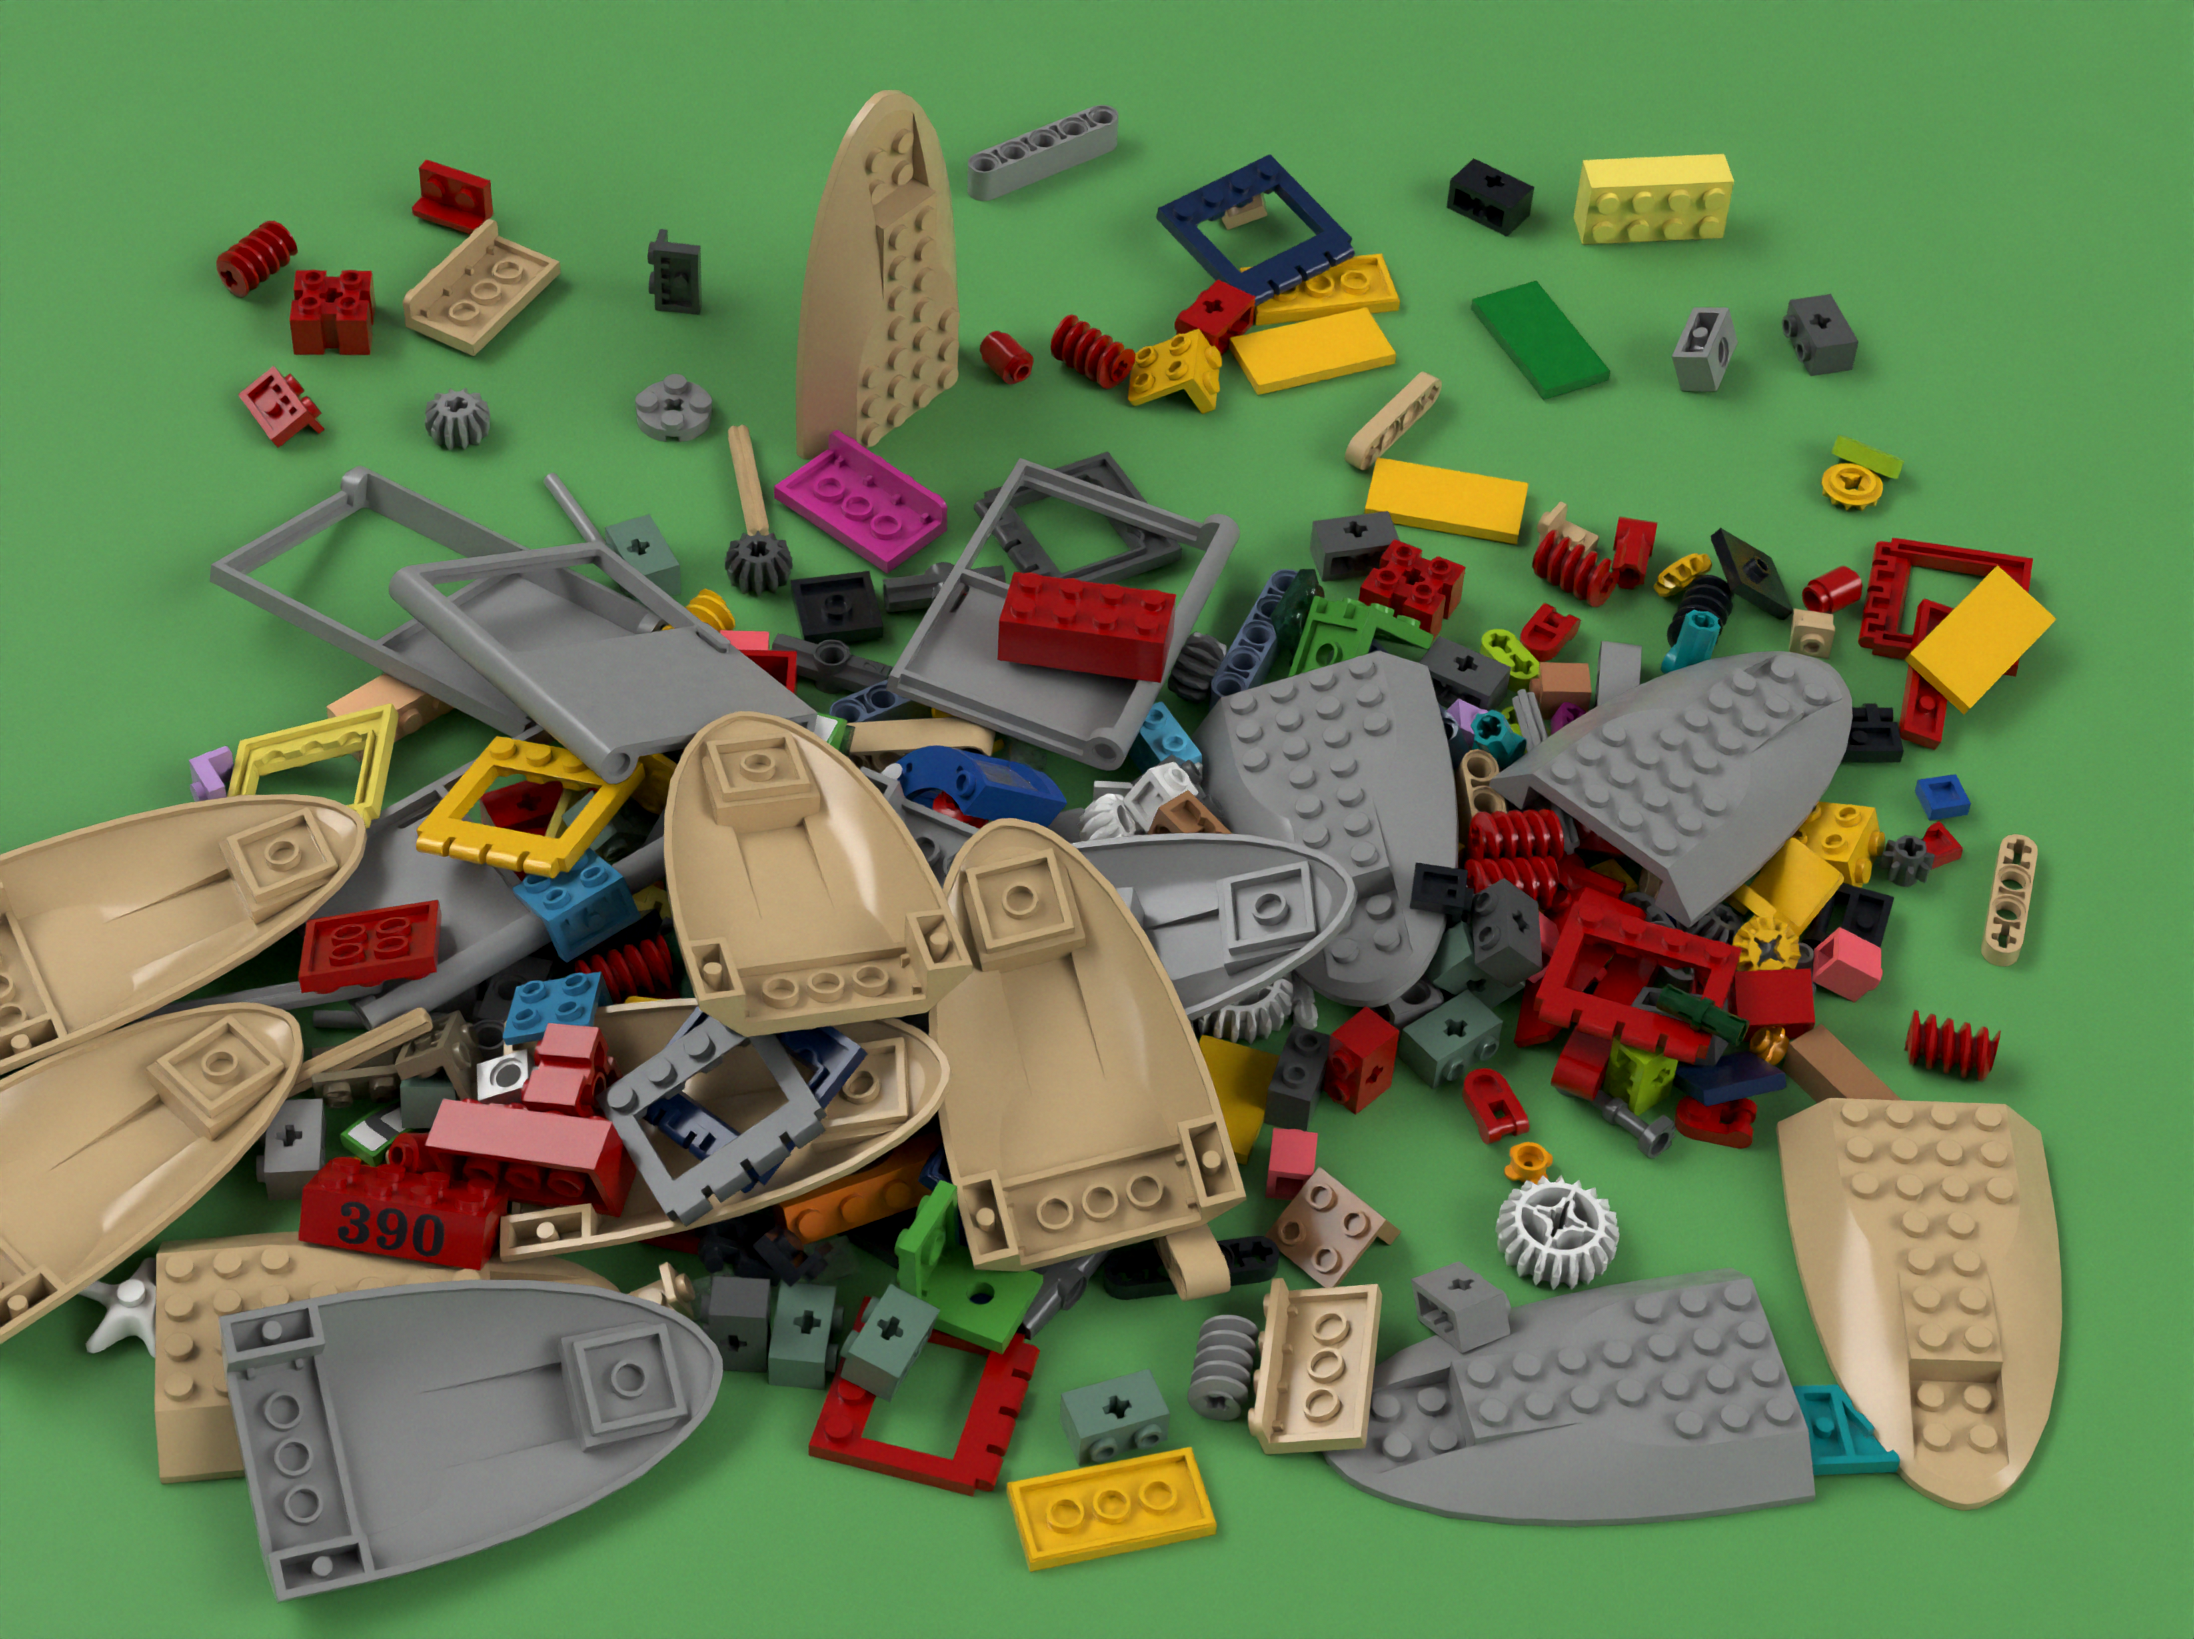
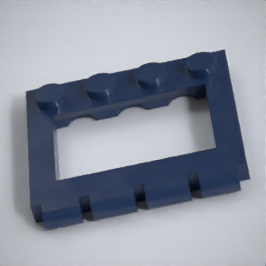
M1271 154L1158 208L1156 219L1215 281H1223L1255 296V307L1272 299L1274 294L1280 295L1301 284L1302 280L1307 281L1329 270L1330 266L1335 267L1355 256L1354 249L1351 246L1352 237ZM1275 192L1316 236L1240 273L1197 226L1206 220L1213 222L1225 216L1226 210L1235 206L1241 208L1252 203L1253 198L1261 193L1270 194Z
M697 1006L665 1048L711 1016L701 1011ZM832 1026L774 1033L787 1054L815 1073L807 1084L824 1110L868 1055L861 1046ZM680 1091L669 1100L659 1099L647 1108V1113L643 1117L652 1126H658L660 1132L683 1149L689 1148V1153L700 1161H703L741 1135V1133L683 1091ZM791 1140L786 1144V1147L791 1153L796 1145ZM785 1160L759 1176L754 1167L746 1171L752 1182L740 1191L748 1193L758 1181L765 1186Z

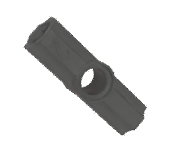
M940 562L930 566L922 575L883 579L884 604L887 613L930 608L954 565L948 562ZM1003 565L970 569L973 572L993 579L996 578L998 581L1006 583Z
M778 633L771 649L774 651H797V675L813 679L817 689L827 694H837L845 690L861 691L887 680L894 668L850 654L849 647L839 640H825L815 644Z
M1115 1248L1031 1269V1271L1043 1275V1284L1025 1313L1016 1333L1025 1335V1339L1031 1341L1061 1308L1065 1311L1071 1309L1083 1295L1088 1279L1114 1253Z

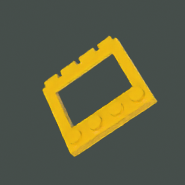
M496 736L417 828L418 839L416 849L421 853L441 857L449 855L450 858L481 865L487 863L488 866L517 872L524 870L527 874L553 879L560 871L568 873L643 781L646 777L643 763L637 762L633 773L623 782L609 784L568 749ZM513 774H523L529 782L544 784L549 781L562 782L563 788L577 791L589 787L598 789V792L559 839L462 820L498 776L508 777Z

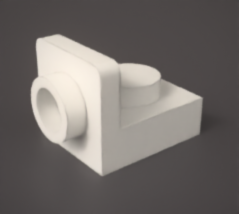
M1175 762L1149 768L1122 801L1145 832L1148 833L1160 806L1187 790L1195 797L1198 791L1191 783L1187 773Z

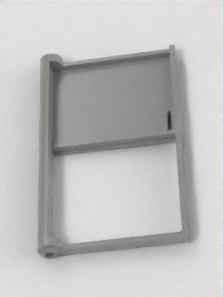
M1019 458L889 674L886 691L1106 771L1116 770L1123 764L1240 537L1239 527L1232 518L1222 514L1210 515L1203 523ZM1020 486L1037 490L1206 551L1175 610L1174 634L1161 683L997 660L999 619L1010 585L973 572L970 568Z
M356 466L344 474L340 485L342 491L211 564L210 582L381 669L391 677L415 689H420L513 738L537 725L532 718L415 618L374 641L246 575L361 508H370L468 558L531 550L364 466ZM568 567L479 578L447 597L512 652L661 631L664 626L669 624L649 607Z
M601 541L410 565L401 568L390 580L389 594L397 604L609 784H617L630 777L636 768L638 757L685 749L699 730L726 714L738 711H754L785 718L811 732L815 730L818 713L731 645L730 641L708 623L698 619ZM593 563L675 629L512 652L433 585Z
M539 724L512 738L546 745L556 740ZM679 750L661 753L676 764H678L682 756ZM476 759L382 810L379 818L371 820L370 828L366 829L367 841L364 855L357 869L341 889L307 919L439 899L442 919L437 972L430 973L425 978L419 980H406L405 978L385 980L383 982V991L380 994H370L346 1000L368 1031L418 1007L425 1008L427 1013L552 942L544 922L515 897L512 888L521 883V881L512 870L488 866L487 863L481 865L450 858L449 855L441 857L421 853L416 849L418 839L417 828ZM468 814L462 819L463 821L474 822ZM664 836L611 865L624 876L632 896L666 877ZM307 920L295 928L303 942Z

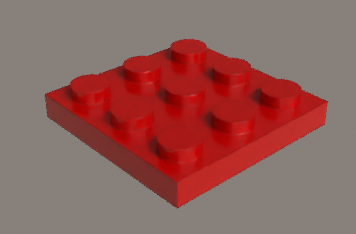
M439 899L307 920L298 975L301 993L329 994L337 991L340 987L352 985L374 987L382 984L385 980L397 978L419 980L425 978L430 973H436L442 919Z

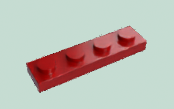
M1925 598L1917 607L1911 652L1954 608ZM1908 665L1899 722L1901 739L1935 750L1942 742L1948 700L1910 665Z

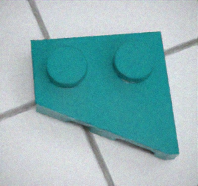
M1839 1385L1792 1386L1809 1431L1813 1475L1887 1473L1897 1471L1900 1464L1899 1455L1894 1449L1889 1452L1884 1449L1873 1436L1875 1427L1864 1414L1854 1409L1852 1400Z

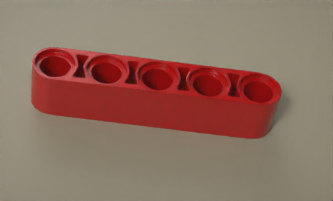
M1615 952L1606 968L1607 975L1598 983L1593 995L1631 1006L1644 986L1653 987L1660 965L1650 956L1640 955L1633 958ZM1577 1023L1556 1063L1551 1086L1594 1101L1605 1080L1613 1038L1612 1041L1578 1032Z

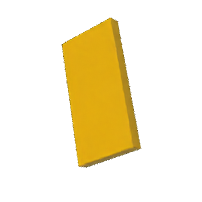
M1382 254L1354 256L1335 267L1330 266L1329 270L1307 281L1302 280L1301 284L1280 295L1274 294L1272 299L1254 308L1253 320L1256 326L1306 321L1367 307L1371 314L1399 311L1400 299ZM1252 267L1240 268V273H1242V272H1244V271H1246V270H1248V269H1250V268H1252Z
M1367 307L1230 338L1229 349L1257 395L1395 364L1396 361L1394 349Z
M1377 457L1364 514L1388 511L1393 524L1517 545L1529 483Z
M1997 565L1905 658V661L1965 715L2055 622L2056 618Z
M1192 1447L1007 1483L1008 1499L1030 1572L1216 1535L1217 1524Z

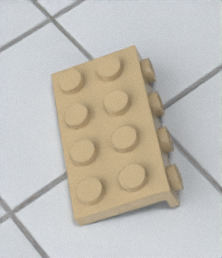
M487 219L480 227L475 228L463 243L454 248L449 256L436 268L431 269L419 284L406 293L403 299L406 327L475 356L561 273L560 262L498 236L497 222Z
M1283 1278L1272 1279L1270 1294H1265L1263 1301L1266 1328L1265 1331L1259 1333L1258 1339L1261 1366L1260 1369L1254 1371L1253 1376L1256 1403L1255 1408H1250L1248 1413L1250 1433L1252 1436H1257L1265 1455L1366 1448L1382 1293L1378 1284L1289 1291Z

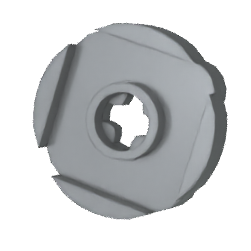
M670 374L664 378V381L654 383L636 395L635 406L638 426L643 433L653 439L666 441V436H679V442L689 441L702 435L710 426L712 414L711 396L705 389L695 383L686 381V378L680 374Z

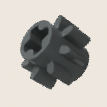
M1904 835L1898 838L1896 842L1890 839L1887 841L1879 868L1888 869L1889 881L1899 886L1910 887L1916 884L1918 880L1923 883L1927 881L1935 855L1926 853L1925 841L1915 836Z

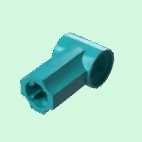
M1692 610L1687 613L1677 643L1668 651L1662 661L1661 672L1667 674L1709 660L1721 629L1718 624L1719 618L1709 611Z
M1491 709L1487 713L1476 715L1470 725L1475 734L1472 750L1479 749L1490 753L1496 759L1498 766L1506 769L1523 756L1527 739L1513 732L1503 714Z

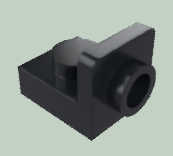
M1416 863L1410 909L1450 914V926H1455L1461 921L1462 913L1470 914L1474 888L1466 887L1468 870Z
M779 1224L764 1234L752 1246L789 1287L793 1286L801 1278H804L808 1283L815 1279L829 1265L824 1257L834 1248L827 1241L808 1256L803 1251L804 1246L801 1240L790 1230H784Z

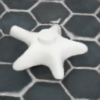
M148 1257L142 1261L138 1270L128 1280L115 1285L95 1281L78 1293L101 1302L107 1308L104 1319L86 1342L87 1352L92 1354L100 1352L121 1339L136 1335L144 1341L150 1355L155 1357L156 1259Z

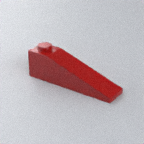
M1589 887L1557 892L1553 897L1550 909L1545 910L1543 913L1544 916L1557 925L1559 935L1562 933L1574 901L1595 905L1601 909L1630 917H1637L1641 920H1645L1647 916L1643 909ZM1583 943L1566 988L1582 992L1593 982L1600 983L1608 973L1603 966L1616 952L1615 949L1603 943L1593 946ZM1543 978L1535 984L1526 979L1514 1043L1518 1048L1552 1041L1562 1029L1561 1026L1538 1020L1539 1012L1533 1010L1535 997Z

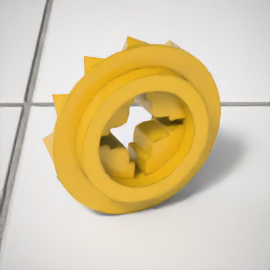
M1840 463L1831 466L1824 472L1820 484L1823 486L1822 495L1831 498L1832 505H1845L1846 511L1850 507H1856L1858 510L1863 511L1866 506H1875L1883 492V483L1880 477L1874 471L1854 463ZM1859 485L1858 490H1856V489H1851V488L1857 487V486Z
M1693 553L1676 561L1657 577L1658 581L1653 588L1660 597L1674 596L1678 592L1684 591L1694 578L1706 575L1710 571L1712 563L1708 554L1698 555V553Z
M1758 917L1748 921L1738 930L1732 946L1742 948L1737 970L1795 969L1798 960L1802 956L1799 952V937L1794 934L1788 923L1774 917ZM1777 938L1773 951L1779 960L1768 958L1757 965L1762 950L1754 940L1765 944Z

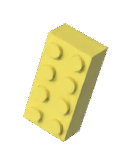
M1725 154L1583 160L1574 211V220L1582 245L1723 238L1734 180Z

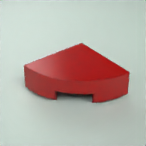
M1940 821L1932 824L1922 841L1926 842V853L1935 855L1931 870L1960 859L1963 852V847Z

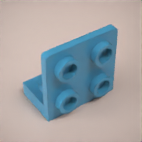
M589 847L568 873L560 871L553 879L529 874L523 882L512 888L515 897L544 922L559 957L566 963L641 919L624 876Z
M602 972L589 974L574 973L566 978L544 982L534 980L524 985L516 986L503 1033L505 1044L509 1046L542 1040L548 1023L592 1027L597 1007L614 1005Z

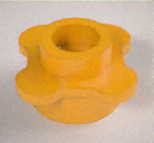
M1765 1026L1758 1029L1750 1040L1749 1051L1775 1066L1782 1060L1788 1049L1789 1038L1785 1036V1029L1781 1026L1777 1028L1775 1026Z
M1524 1142L1510 1148L1509 1156L1511 1157V1162L1504 1169L1507 1179L1511 1181L1519 1180L1524 1183L1526 1180H1529L1536 1185L1543 1175L1548 1179L1546 1170L1547 1167L1552 1165L1553 1157L1541 1145L1533 1142Z

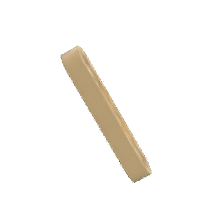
M1426 372L1419 373L1355 434L1346 449L1345 461L1362 471L1368 469L1376 461L1377 457H1380L1432 407L1441 391L1442 381Z
M2019 834L2006 836L2000 844L1996 857L1981 944V954L1989 963L1996 966L2005 967L2014 964L2019 957L2024 940L2038 848L2029 837ZM2014 853L2020 854L2021 861L2019 865L2012 864ZM2007 879L2014 880L2021 884L2023 888L2012 890L2004 886L2002 881ZM2002 909L2009 910L2016 914L2018 918L2006 920L2000 917L1997 911ZM2000 935L2007 936L2005 948L1998 946Z

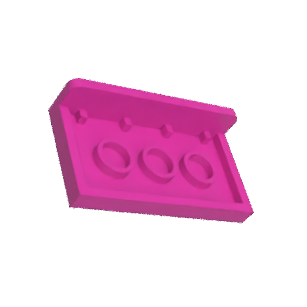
M839 430L829 434V448L774 486L775 499L887 574L947 531V504L940 495L931 492L916 482L911 476L899 471L887 463L881 456L875 455L858 444L855 439L846 436Z

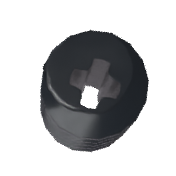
M1700 575L1689 583L1682 602L1679 604L1677 612L1668 626L1666 635L1671 648L1677 643L1686 614L1692 610L1709 611L1718 617V624L1721 627L1718 637L1721 635L1723 626L1727 623L1728 616L1732 612L1733 603L1731 600L1734 598V593L1731 592L1726 581L1713 575Z

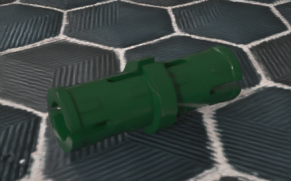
M1669 983L1663 988L1657 1001V1010L1690 1024L1692 1030L1698 1033L1703 1030L1722 1038V1040L1736 1047L1739 1046V1043L1741 1044L1749 1028V1020L1715 1006L1714 1000L1707 997L1700 999Z

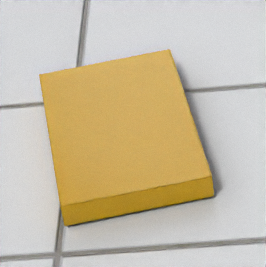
M1202 1034L1198 1044L1214 1084L1236 1162L1247 1165L1264 1122L1267 1092L1280 1056Z

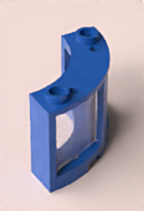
M940 745L916 749L896 762L902 767L901 775L897 780L900 781L905 799L932 810L934 799L939 793L945 791L956 801L963 815L992 821L1003 818H1015L1037 823L1048 828L1067 804L1061 790L1047 774L1036 771L1023 763Z

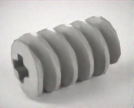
M1220 1315L1206 1320L1200 1327L1199 1341L1197 1342L1196 1356L1193 1364L1194 1371L1191 1374V1386L1189 1387L1187 1397L1190 1407L1197 1414L1208 1419L1220 1421L1240 1417L1242 1411L1240 1405L1247 1401V1387L1250 1385L1251 1378L1249 1372L1253 1368L1252 1357L1256 1351V1344L1254 1342L1258 1340L1259 1333L1257 1326L1250 1320L1236 1315Z

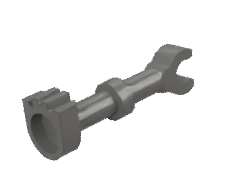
M1556 1088L1557 1091L1562 1095L1584 1099L1582 1097L1576 1096L1574 1094ZM1601 1089L1594 1101L1587 1100L1603 1112L1602 1117L1610 1124L1615 1125L1618 1123L1639 1139L1638 1150L1650 1159L1657 1157L1671 1146L1672 1141L1670 1140L1675 1137L1674 1131L1676 1127L1674 1122L1664 1114L1649 1125L1628 1110V1104L1619 1097L1612 1098Z

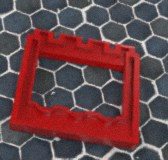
M1892 537L1891 542H1877L1873 553L1858 644L1861 647L1873 649L1872 655L1905 660L1910 654L1913 635L1901 634L1900 630L1911 565L1987 576L1998 565L2029 593L2033 558ZM2019 659L2003 675L2016 677Z
M1574 901L1535 997L1533 1010L1539 1012L1538 1020L1564 1028H1569L1571 1021L1578 1023V1032L1612 1041L1614 1034L1621 1035L1620 1044L1650 1053H1655L1657 1046L1665 1048L1664 1057L1694 1065L1696 1057L1705 1060L1713 1034L1703 1030L1698 1033L1692 1030L1690 1024L1684 1021L1566 988L1583 943L1591 946L1603 943L1610 945L1615 949L1616 953L1633 958L1640 955L1650 956L1661 966L1675 970L1683 967L1696 970L1700 977L1708 979L1701 999L1707 997L1714 1000L1715 1006L1723 1009L1740 961L1742 948L1726 944L1722 941L1686 933L1679 929L1647 922L1637 917H1630L1601 909L1595 905Z
M864 1296L852 1328V1330L858 1333L861 1332L865 1325L861 1318L872 1297ZM933 1328L927 1342L988 1357L953 1460L861 1437L876 1395L840 1377L846 1358L841 1357L808 1445L809 1456L972 1497L976 1489L991 1492L995 1488L1003 1464L1002 1457L1006 1455L1016 1425L1015 1419L1020 1414L1029 1387L1027 1381H1030L1040 1350L1034 1345L1025 1343V1335L1015 1333L1002 1355Z

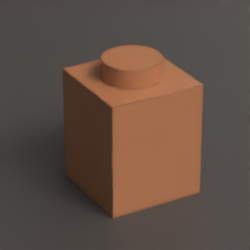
M1540 662L1537 679L1531 678L1529 692H1534L1543 720H1551L1564 702L1575 704L1586 713L1588 712L1592 694L1588 663Z

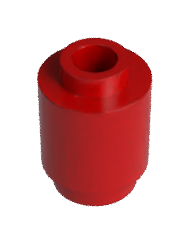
M994 331L988 334L981 342L980 353L983 362L1007 384L1022 382L1030 375L1034 362L1033 356L1010 334Z
M1839 566L1808 583L1807 587L1802 591L1803 603L1808 611L1833 614L1860 600L1862 595L1861 578L1850 568Z
M402 1133L394 1139L388 1152L389 1164L402 1166L406 1169L405 1172L421 1175L431 1171L440 1172L424 1146L429 1133Z

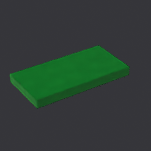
M1537 281L1472 299V311L1543 400L1609 381V368Z

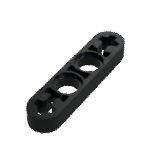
M1250 1236L1216 1241L1227 1262L1231 1286L1268 1281L1275 1276L1278 1270L1279 1248L1271 1239L1264 1236ZM1156 1249L1113 1255L1104 1266L1103 1286L1105 1291L1113 1298L1132 1300L1177 1294L1171 1278L1161 1276L1157 1272V1268L1164 1264ZM1259 1255L1260 1259L1265 1262L1257 1263V1260L1251 1256ZM1235 1257H1238L1237 1265L1240 1264V1267H1234ZM1145 1268L1149 1269L1148 1279H1145V1271H1142ZM1125 1272L1126 1276L1131 1278V1280L1123 1281L1122 1277L1117 1274Z

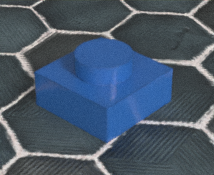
M1956 774L1917 780L1915 793L1929 821L1968 815L1971 803Z

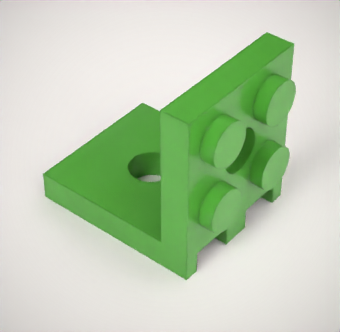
M1314 596L1288 678L1366 655L1369 652L1373 638L1429 650L1434 635L1419 629L1420 621L1403 615H1398L1395 618L1393 617L1395 610L1380 604L1371 603V606H1366L1362 602L1345 597L1342 601L1337 600L1334 602ZM1334 650L1333 659L1327 665V657Z
M940 1180L930 1196L925 1195L917 1208L915 1221L910 1229L905 1228L901 1231L895 1244V1255L899 1259L896 1282L900 1284V1289L940 1309L934 1329L1003 1355L1022 1323L1025 1313L1041 1288L1043 1275L1031 1270L1015 1272L974 1269L969 1247L963 1246L959 1242L957 1186ZM979 1293L988 1294L993 1298L986 1304H975L969 1300L970 1297Z

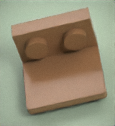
M1319 1166L1265 1234V1237L1275 1242L1281 1253L1323 1287L1329 1288L1337 1287L1377 1236L1391 1245L1401 1231Z

